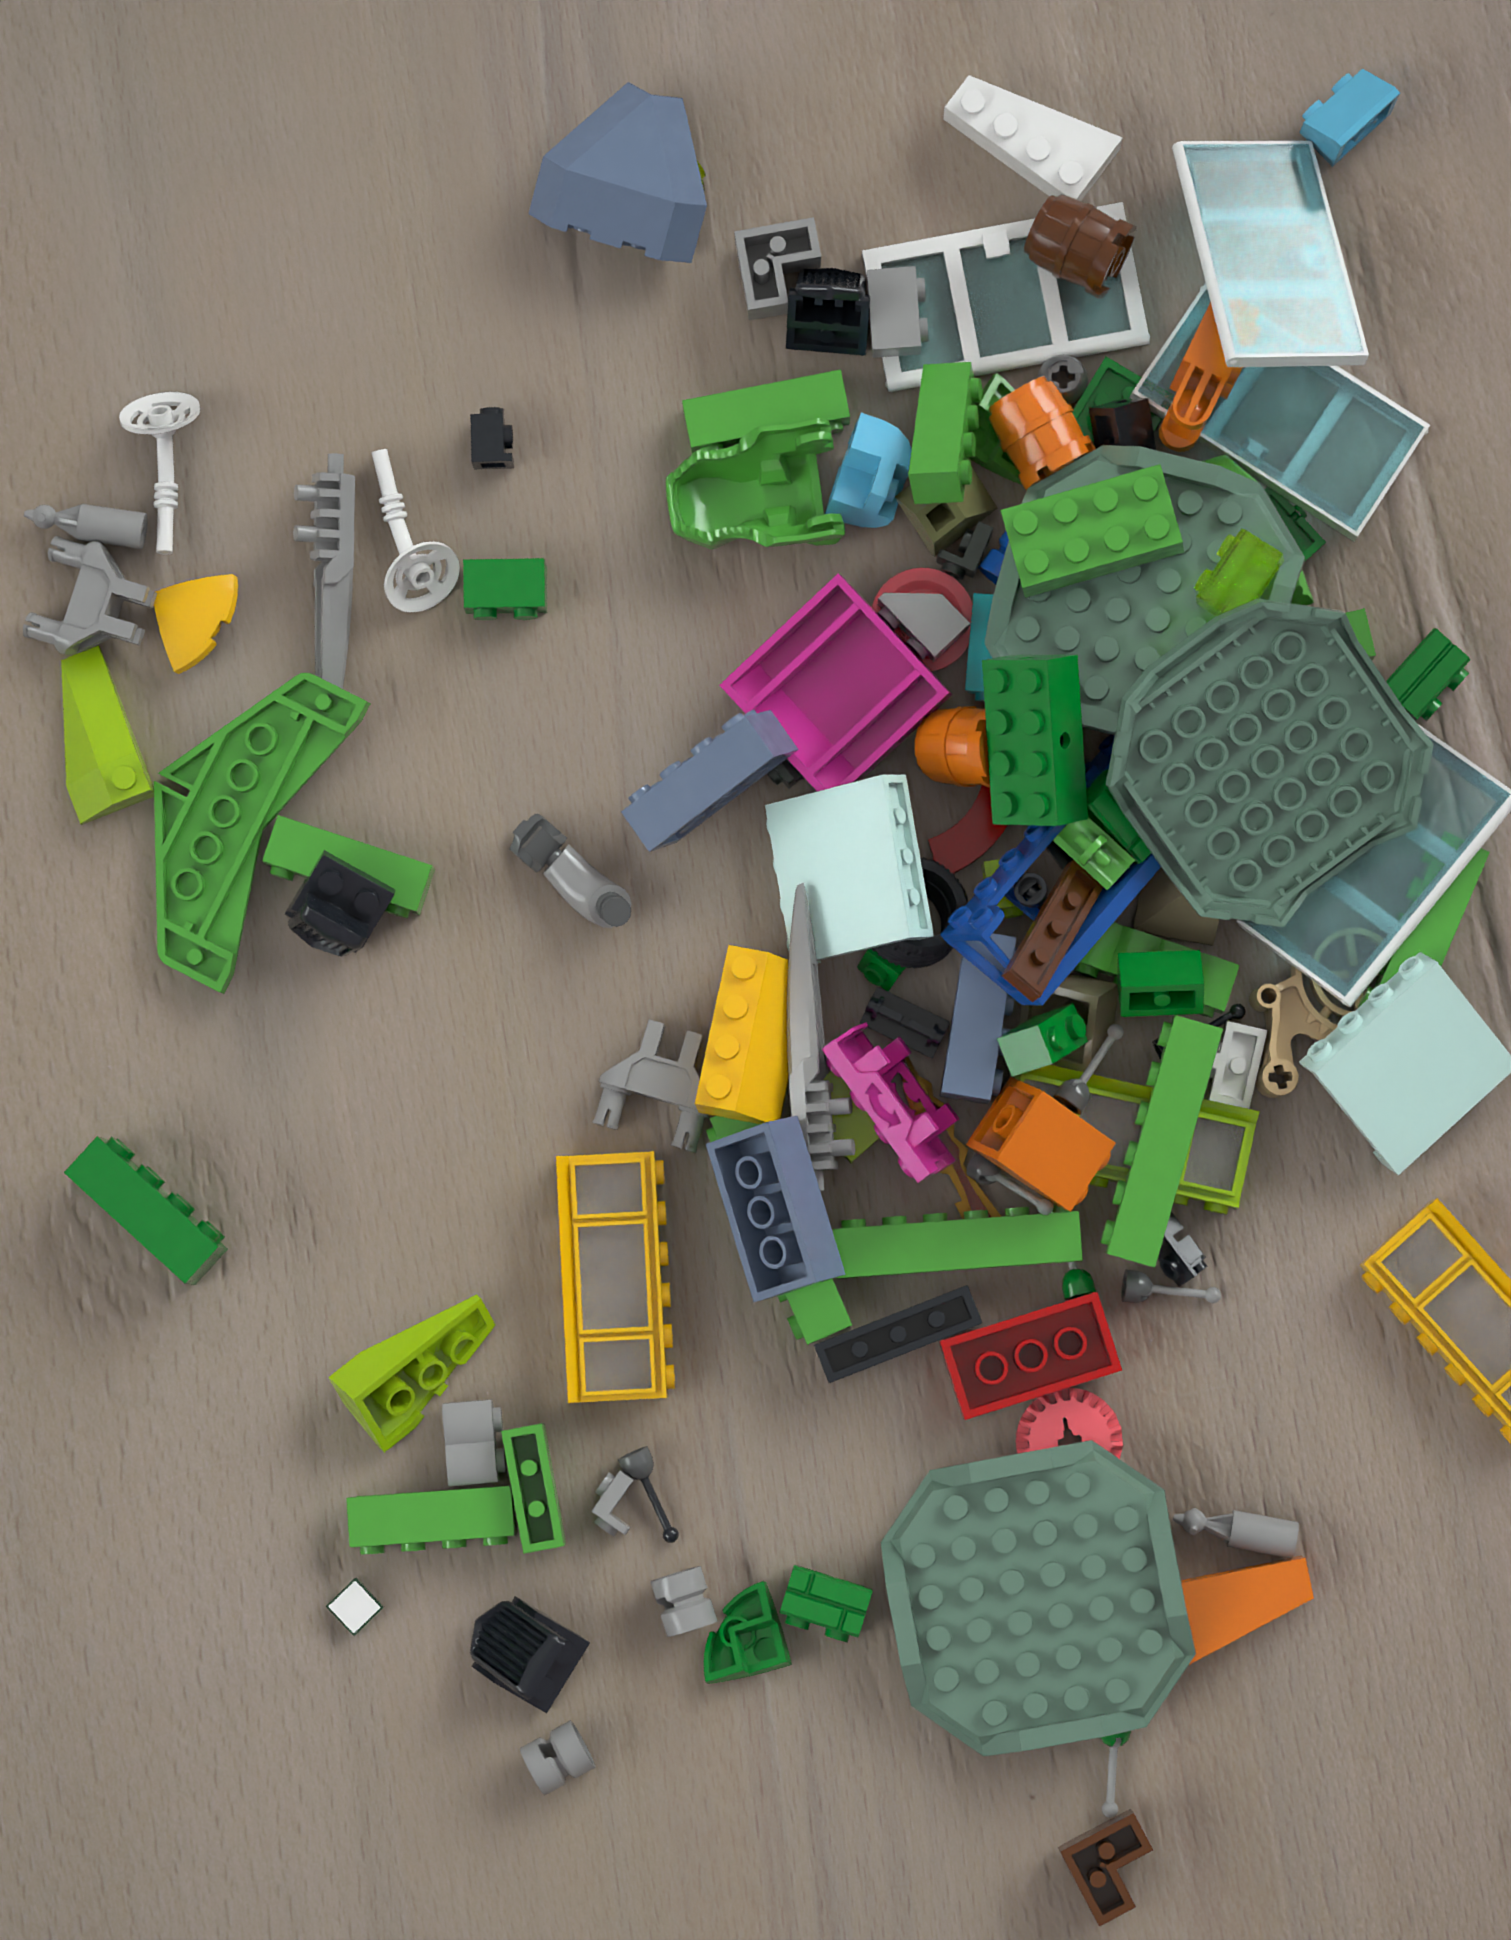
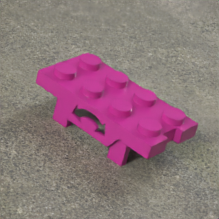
M865 1022L851 1028L822 1048V1051L827 1056L826 1063L829 1069L837 1077L843 1078L851 1090V1099L855 1105L862 1111H866L875 1123L874 1130L878 1137L884 1143L890 1144L899 1156L898 1163L904 1173L919 1183L932 1174L945 1170L956 1161L938 1135L960 1119L949 1103L937 1109L902 1061L912 1054L902 1038H896L883 1049L879 1045L874 1048L863 1032L869 1026ZM898 1072L907 1081L903 1083V1087L908 1097L917 1103L921 1100L926 1112L915 1115L916 1110L910 1109L901 1100L896 1089V1083H891Z

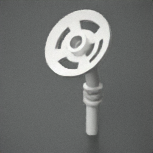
M180 392L157 393L139 398L124 407L119 415L120 423L124 429L138 434H150L157 438L158 483L154 484V490L157 491L154 493V499H156L154 501V508L157 509L156 552L163 555L173 553L174 509L178 508V502L175 501L178 499V493H176L178 485L174 483L173 434L177 429L191 423L200 413L199 401L189 394ZM170 406L178 407L175 410H172ZM140 414L137 424H131L133 419Z
M387 449L372 452V457L382 494L379 503L384 504L381 508L382 513H386L383 520L389 523L399 552V556L387 571L384 581L385 594L390 603L401 611H424L440 603L452 591L459 577V560L450 547L440 542H423L413 546L404 520L407 517V512L402 511L405 508V504L400 502L403 499V495L397 492ZM432 550L428 555H427V554H417V555H416V552H419V551ZM445 559L446 570L442 580L440 581L438 580L442 570L440 560ZM433 564V571L428 565ZM395 572H396V583H397V586L394 588V587H393V579H394V575H395ZM427 587L430 591L417 598H405L408 590H420Z

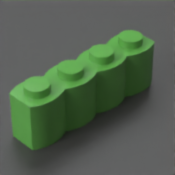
M1113 922L1073 971L1092 978H1097L1098 973L1114 977L1112 983L1117 984L1118 953L1194 949ZM1201 952L1204 976L1203 1014L1199 1015L1213 1018L1214 1012L1222 1014L1225 1011L1240 965Z

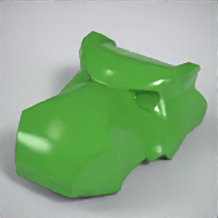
M816 418L792 424L759 426L742 437L738 444L719 450L700 449L693 452L690 457L684 460L666 477L667 503L674 533L687 541L711 550L736 539H749L765 547L802 543L816 546L838 543L845 536V524L841 514H824L816 454L834 449L829 419Z

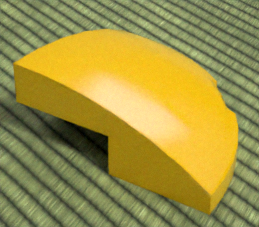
M234 574L190 580L155 591L157 593L154 602L156 618L166 653L175 673H183L203 660L217 645L216 641L212 638L219 632L222 621L225 624H230L238 597V577Z

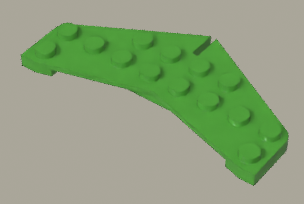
M300 673L158 773L190 790L186 797L154 781L157 952L164 964L225 994L234 976L263 830L362 722L371 703L316 675Z

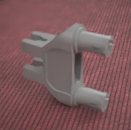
M55 536L50 544L57 546L59 550L49 548V561L80 568V572L65 618L62 621H57L30 612L25 620L40 628L24 624L23 636L53 644L56 650L64 655L83 652L110 638L140 646L145 630L138 628V625L118 619L123 601L153 608L157 593L150 590L148 586L126 580L112 555L102 543L93 541L83 545Z
M649 1019L640 1050L600 1076L598 1082L601 1083L600 1087L603 1088L595 1119H593L592 1123L604 1127L607 1113L610 1110L607 1128L618 1130L626 1096H631L632 1093L679 1106L678 1110L682 1112L671 1146L682 1149L685 1136L689 1133L685 1149L686 1151L696 1153L705 1118H710L709 1114L699 1113L695 1106L700 1080L695 1070V1065L703 1035L687 1030L678 1062L657 1056L665 1024Z

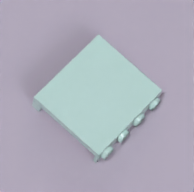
M879 775L765 805L766 825L771 838L774 856L773 867L777 874L780 908L784 915L788 951L795 890L797 885L804 883L808 900L817 964L821 963L820 960L900 941L934 937L906 775Z
M1421 952L1405 960L1400 965L1398 972L1390 980L1374 988L1370 992L1368 1000L1357 1010L1342 1017L1338 1027L1325 1039L1315 1042L1308 1049L1307 1055L1299 1061L1304 1068L1314 1074L1375 1149L1373 1154L1377 1159L1397 1175L1401 1174L1511 1073L1510 1053L1438 962Z

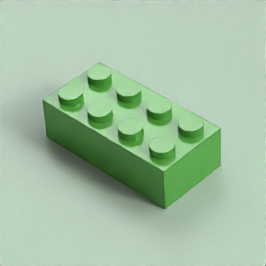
M1161 464L1000 510L1025 598L1184 553L1183 540Z

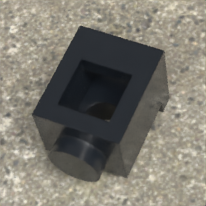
M486 407L480 409V414H470L471 462L474 470L514 468L512 453H506V449H513V426L505 425L504 409Z

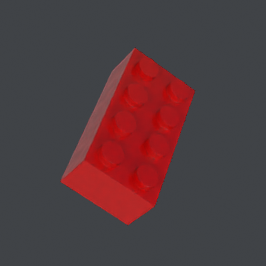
M1098 1292L938 1341L963 1420L1122 1371Z

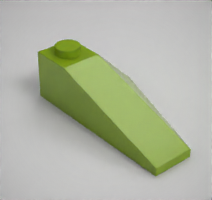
M98 645L62 659L66 787L80 824L83 825L154 797V786L100 646Z
M476 1294L361 1351L328 1378L347 1409L376 1445L385 1453L418 1426L425 1417L421 1411L435 1394L438 1396L443 1394L448 1387L445 1381L457 1365L467 1363L496 1324L482 1299Z

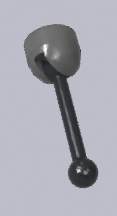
M648 1446L641 1447L618 1459V1462L623 1472L634 1480H641L664 1529L663 1539L668 1543L675 1542L679 1537V1532L675 1527H671L648 1478L654 1467L653 1457Z

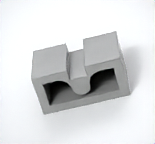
M915 266L867 270L868 294L871 296L869 311L873 358L920 355L921 342H929L927 318H919L918 303L926 302L924 278H916Z

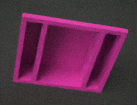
M839 573L719 685L745 714L751 710H755L756 713L768 710L773 712L799 749L787 759L816 791L862 780L914 732L926 717L936 711L953 695Z

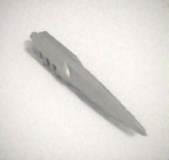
M331 453L328 454L327 473L319 472L312 474V483H315V485H295V501L314 502V510L311 511V519H314V526L295 525L293 538L294 541L314 542V551H310V560L321 562L314 569L313 586H315V675L343 689L352 609L355 476L344 474V454Z
M804 883L797 885L795 890L787 978V1059L791 1117L798 1116L820 1191H824L823 1170L838 1169V1161H835V1156L855 1155L854 1139L834 1140L833 1133L836 1132V1124H833L832 1115L851 1114L853 1108L850 1097L831 1099L833 1083L823 1080L828 1074V1065L826 1063L827 1057L822 1051V1048L825 1047L818 967Z

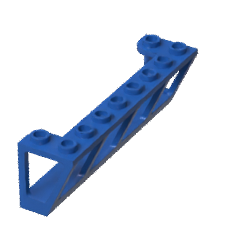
M1110 735L1104 739L1099 745L1100 752L1091 762L1085 763L1086 789L1091 786V783L1103 771L1109 769L1115 735ZM1029 825L1024 832L1025 838L1016 848L1007 851L999 860L1000 866L993 875L985 878L975 887L973 891L975 895L965 906L958 908L951 914L948 919L949 925L940 936L1021 1005L1042 1006L1161 868L1152 854L1140 864L1133 863L1109 890L1103 887L1043 994L1033 1003L1005 980L1000 970L965 941L982 942L1006 969L1010 959L990 937L1005 916L1002 909L996 905L1005 896L1034 921L1040 909L1037 907L1028 908L1020 904L1015 897L1012 886L1063 830L1065 825Z

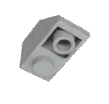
M883 593L878 598L877 605L881 608L878 615L892 630L899 627L909 637L906 644L922 660L928 656L934 663L969 630L970 622L942 594Z

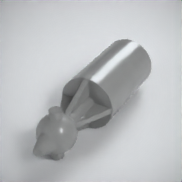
M44 504L24 512V517L32 520L39 528L47 529L55 524L77 540L97 541L103 544L142 549L146 539L148 516L147 513L88 504H81L56 512L51 506Z
M1196 1508L1173 1516V1521L1180 1524L1191 1535H1196L1202 1530H1206L1227 1543V1547L1291 1559L1295 1553L1299 1531V1522L1236 1510H1233L1231 1514L1206 1518Z

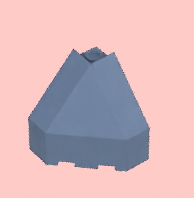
M630 82L626 83L543 156L528 214L557 230L567 232L568 228H574L580 232L590 234V239L617 248H622L624 245L645 250L644 256L662 261L692 263L707 203L683 98L651 95Z

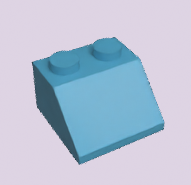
M1361 69L1354 77L1347 73L1331 89L1335 94L1324 104L1317 100L1302 115L1305 121L1299 133L1307 141H1312L1316 151L1332 167L1391 114L1400 95L1396 87L1364 69Z

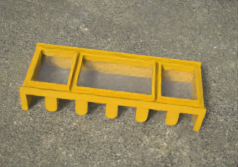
M654 1151L556 1156L568 1403L668 1398V1389H675L674 1364L666 1365L665 1348H673L672 1323L664 1324L663 1307H671L670 1282L662 1283L661 1266H669L668 1241L660 1242L659 1225H667L666 1201H658L657 1185L665 1184L664 1161L656 1160Z
M1438 1198L1432 1199L1359 1264L1365 1271L1361 1278L1376 1294L1383 1291L1393 1302L1388 1307L1391 1312L1404 1325L1409 1321L1420 1332L1416 1337L1418 1342L1432 1356L1436 1352L1441 1355L1448 1363L1444 1367L1445 1372L1458 1386L1461 1387L1464 1383L1467 1384L1476 1394L1471 1399L1486 1417L1494 1414L1503 1424V1427L1499 1429L1500 1433L1511 1444V1279Z

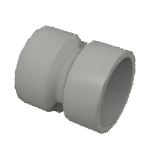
M701 1566L650 1581L657 1604L664 1605L665 1607L661 1614V1619L667 1637L718 1622L711 1599L703 1596V1592L707 1589V1584Z
M571 1720L550 1732V1739L547 1741L539 1737L520 1748L525 1764L544 1796L565 1785L568 1775L576 1779L596 1768L583 1738Z

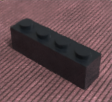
M965 1285L815 1344L814 1347L827 1381L832 1383L983 1322L968 1285Z

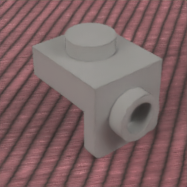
M622 1470L618 1472L616 1477L610 1472L607 1474L595 1491L601 1498L592 1509V1512L598 1516L594 1523L612 1536H615L618 1531L626 1535L631 1528L611 1513L634 1481L633 1478Z

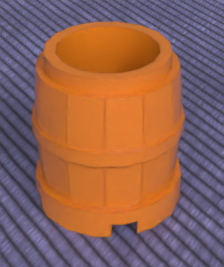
M1045 376L1034 379L995 402L988 409L991 413L989 420L1001 442L1000 447L1003 452L1008 454L1020 472L1018 478L1026 491L1034 484L1073 463L1074 459L1081 458L1096 449L1089 436L1083 435L1073 415L1074 410L1071 405L1066 403L1052 381L1048 382Z
M958 706L957 708L936 710L921 722L915 737V756L918 766L925 775L935 782L956 785L958 787H974L976 785L990 787L985 708Z

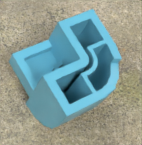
M861 413L850 435L848 449L841 467L839 466L825 514H841L846 524L878 528L887 526L894 519L898 506L895 496L902 491L909 476L912 449L909 440L899 428L885 420Z

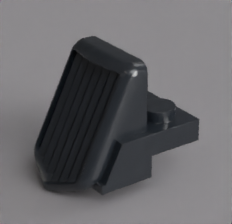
M836 268L802 269L798 273L796 288H790L785 349L866 356L871 296L865 294V276L860 273Z
M324 850L285 912V915L290 917L288 926L312 948L340 957L347 956L352 952L356 953L364 947L394 897L396 889Z
M515 1596L512 1602L501 1601L475 1620L470 1655L474 1661L472 1665L474 1669L493 1683L547 1713L590 1642Z

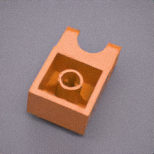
M1227 301L1238 348L1252 349L1261 330L1254 326L1260 312L1238 301ZM1211 302L1169 387L1176 394L1159 429V438L1162 443L1176 452L1189 451L1194 447L1218 398L1222 397L1227 400L1243 368L1228 367L1226 365Z

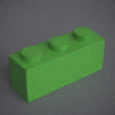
M545 1423L501 1431L523 1554L565 1546L566 1539Z

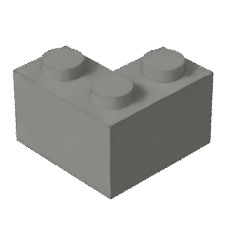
M814 217L734 231L735 246L749 320L787 314L788 298L783 274L799 272L802 269L821 268V253Z

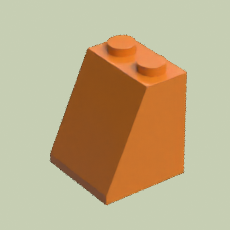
M1010 1077L971 1135L966 1146L1044 1198L1051 1200L1053 1204L1071 1212L1074 1206L1081 1203L1086 1197L1088 1185L1097 1171L1102 1170L1109 1162L1111 1150L1116 1143L1043 1090Z

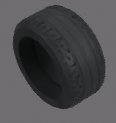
M923 857L920 859L927 898L930 899L938 910L942 933L949 925L948 919L951 914L958 908L965 906L968 903V897L965 895L966 891L963 889V885L959 883V879L955 877L954 873L951 874L950 870L946 869L944 865H939V862H934L932 859L927 860V858ZM940 934L925 939L905 940L872 948L873 951L877 952L878 956H881L884 960L887 959L889 963H894L896 966L900 965V967H913L914 969L927 967L941 961L953 949Z

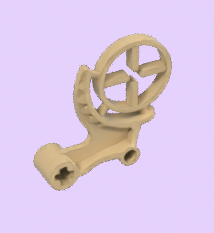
M1343 930L1325 939L1314 952L1312 959L1319 963L1326 948L1335 940L1344 937L1347 964L1349 968L1353 969L1358 966L1355 937L1367 939L1378 947L1383 943L1384 939L1368 930ZM1292 965L1290 978L1276 985L1264 984L1253 990L1249 997L1251 1007L1265 1014L1266 1030L1268 1031L1262 1052L1263 1065L1258 1069L1255 1085L1257 1090L1268 1098L1281 1097L1296 1088L1299 1074L1293 1063L1291 1049L1293 1036L1301 1034L1316 1041L1325 1039L1338 1027V1025L1327 1020L1331 1013L1342 1018L1352 1012L1333 1004L1323 993L1321 986L1309 978L1312 992L1323 1006L1319 1013L1306 995L1302 981V972ZM1348 971L1331 972L1341 980H1345L1350 976ZM1261 992L1266 993L1269 997L1268 1004L1262 1001ZM1363 993L1354 1002V1011L1358 1009ZM1276 1072L1277 1075L1284 1076L1285 1080L1279 1084V1089L1276 1082L1269 1081L1270 1074Z

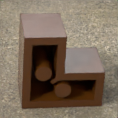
M1129 1809L1058 1847L1099 1927L1136 1908L1117 1869L1153 1851L1134 1812Z

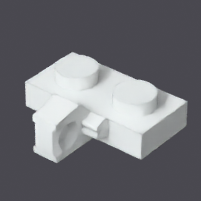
M1226 1021L1222 1042H1219L1209 1077L1213 1078L1208 1100L1250 1108L1268 1030Z

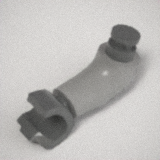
M534 814L528 821L523 820L513 831L515 837L510 850L536 873L547 864L548 867L543 872L544 876L566 902L581 916L592 923L606 928L622 926L628 922L631 917L632 904L626 890L597 871L569 844L563 850H560L559 848L565 843L567 837L542 815Z

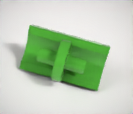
M1089 816L1088 820L1067 824L1053 839L1059 847L1106 890H1109L1135 861L1122 846L1112 839Z

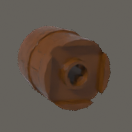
M1060 194L1058 197L1051 195L1041 207L1030 228L1024 246V253L1029 255L1031 262L1052 273V276L1084 287L1085 292L1102 299L1110 290L1109 287L1103 284L1108 276L1117 278L1135 238L1129 234L1134 232L1137 226L1122 219L1117 221L1089 203H1083L1063 194Z

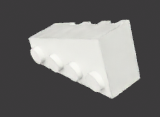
M968 75L944 109L943 120L1049 197L1051 195L1058 197L1060 194L1082 201L1120 150L1123 139L1118 135Z

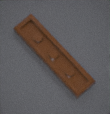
M1075 860L1069 862L1063 869L1002 974L1005 980L1032 1003L1043 994L1103 889V886Z

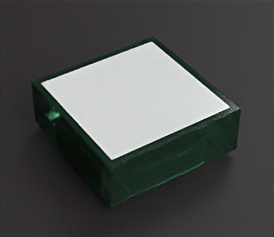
M356 1577L326 1605V1608L355 1636L384 1606Z

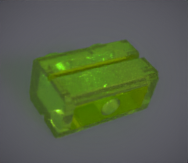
M1241 528L1236 537L1229 534L1217 552L1221 559L1214 570L1211 571L1206 568L1195 584L1194 589L1198 591L1196 602L1211 614L1219 616L1254 599H1259L1283 564L1284 555L1281 551L1263 542L1245 529Z

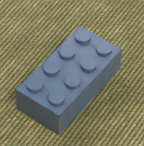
M751 710L745 715L742 713L735 715L722 725L724 733L713 739L708 737L690 750L693 757L688 758L682 763L676 761L659 774L662 778L661 781L651 787L648 784L643 786L628 798L632 804L621 811V813L649 852L677 843L799 750L771 710L760 713Z
M992 933L990 936L992 940L1011 960L1017 950V947H1015L1016 937ZM965 941L1002 973L1005 971V968L982 942ZM964 956L961 957L940 1097L988 1104L991 1096H998L1000 1094L1003 1070L996 1069L998 1055L1003 1056L997 1038L1010 1031V1029L1002 1028L1004 1015L1011 1016L1015 999Z
M798 1116L769 1121L706 1144L753 1302L784 1295L845 1275Z

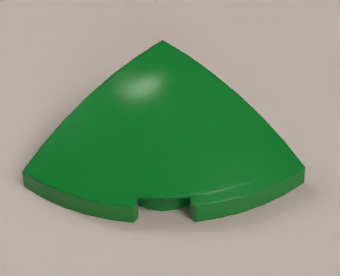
M761 1581L746 1588L736 1595L722 1610L727 1616L721 1623L717 1633L714 1631L709 1633L703 1661L705 1683L707 1684L750 1677L792 1665L781 1622L767 1583Z

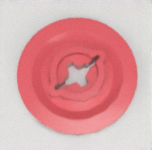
M932 568L905 570L890 578L875 596L872 608L878 613L881 610L877 605L878 598L883 593L942 594L970 622L969 630L934 663L928 656L923 660L920 659L931 672L944 669L957 661L968 648L973 603L965 588L947 573ZM899 627L893 630L906 644L909 637Z
M1065 1388L1040 1396L1028 1406L1019 1421L1016 1432L1017 1454L1057 1447L1058 1440L1064 1438L1063 1418L1065 1417L1068 1429H1071L1073 1435H1080L1081 1442L1093 1440L1120 1459L1123 1439L1122 1429L1117 1416L1103 1399L1089 1391L1078 1388Z

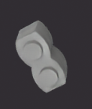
M493 1399L443 1403L442 1415L448 1486L499 1482V1473H506L504 1448H497L496 1432L503 1431L501 1407H494Z

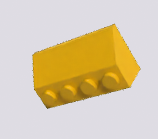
M728 945L695 1099V1106L699 1113L756 1124L781 1119L789 1081L787 1059L788 959L765 951Z

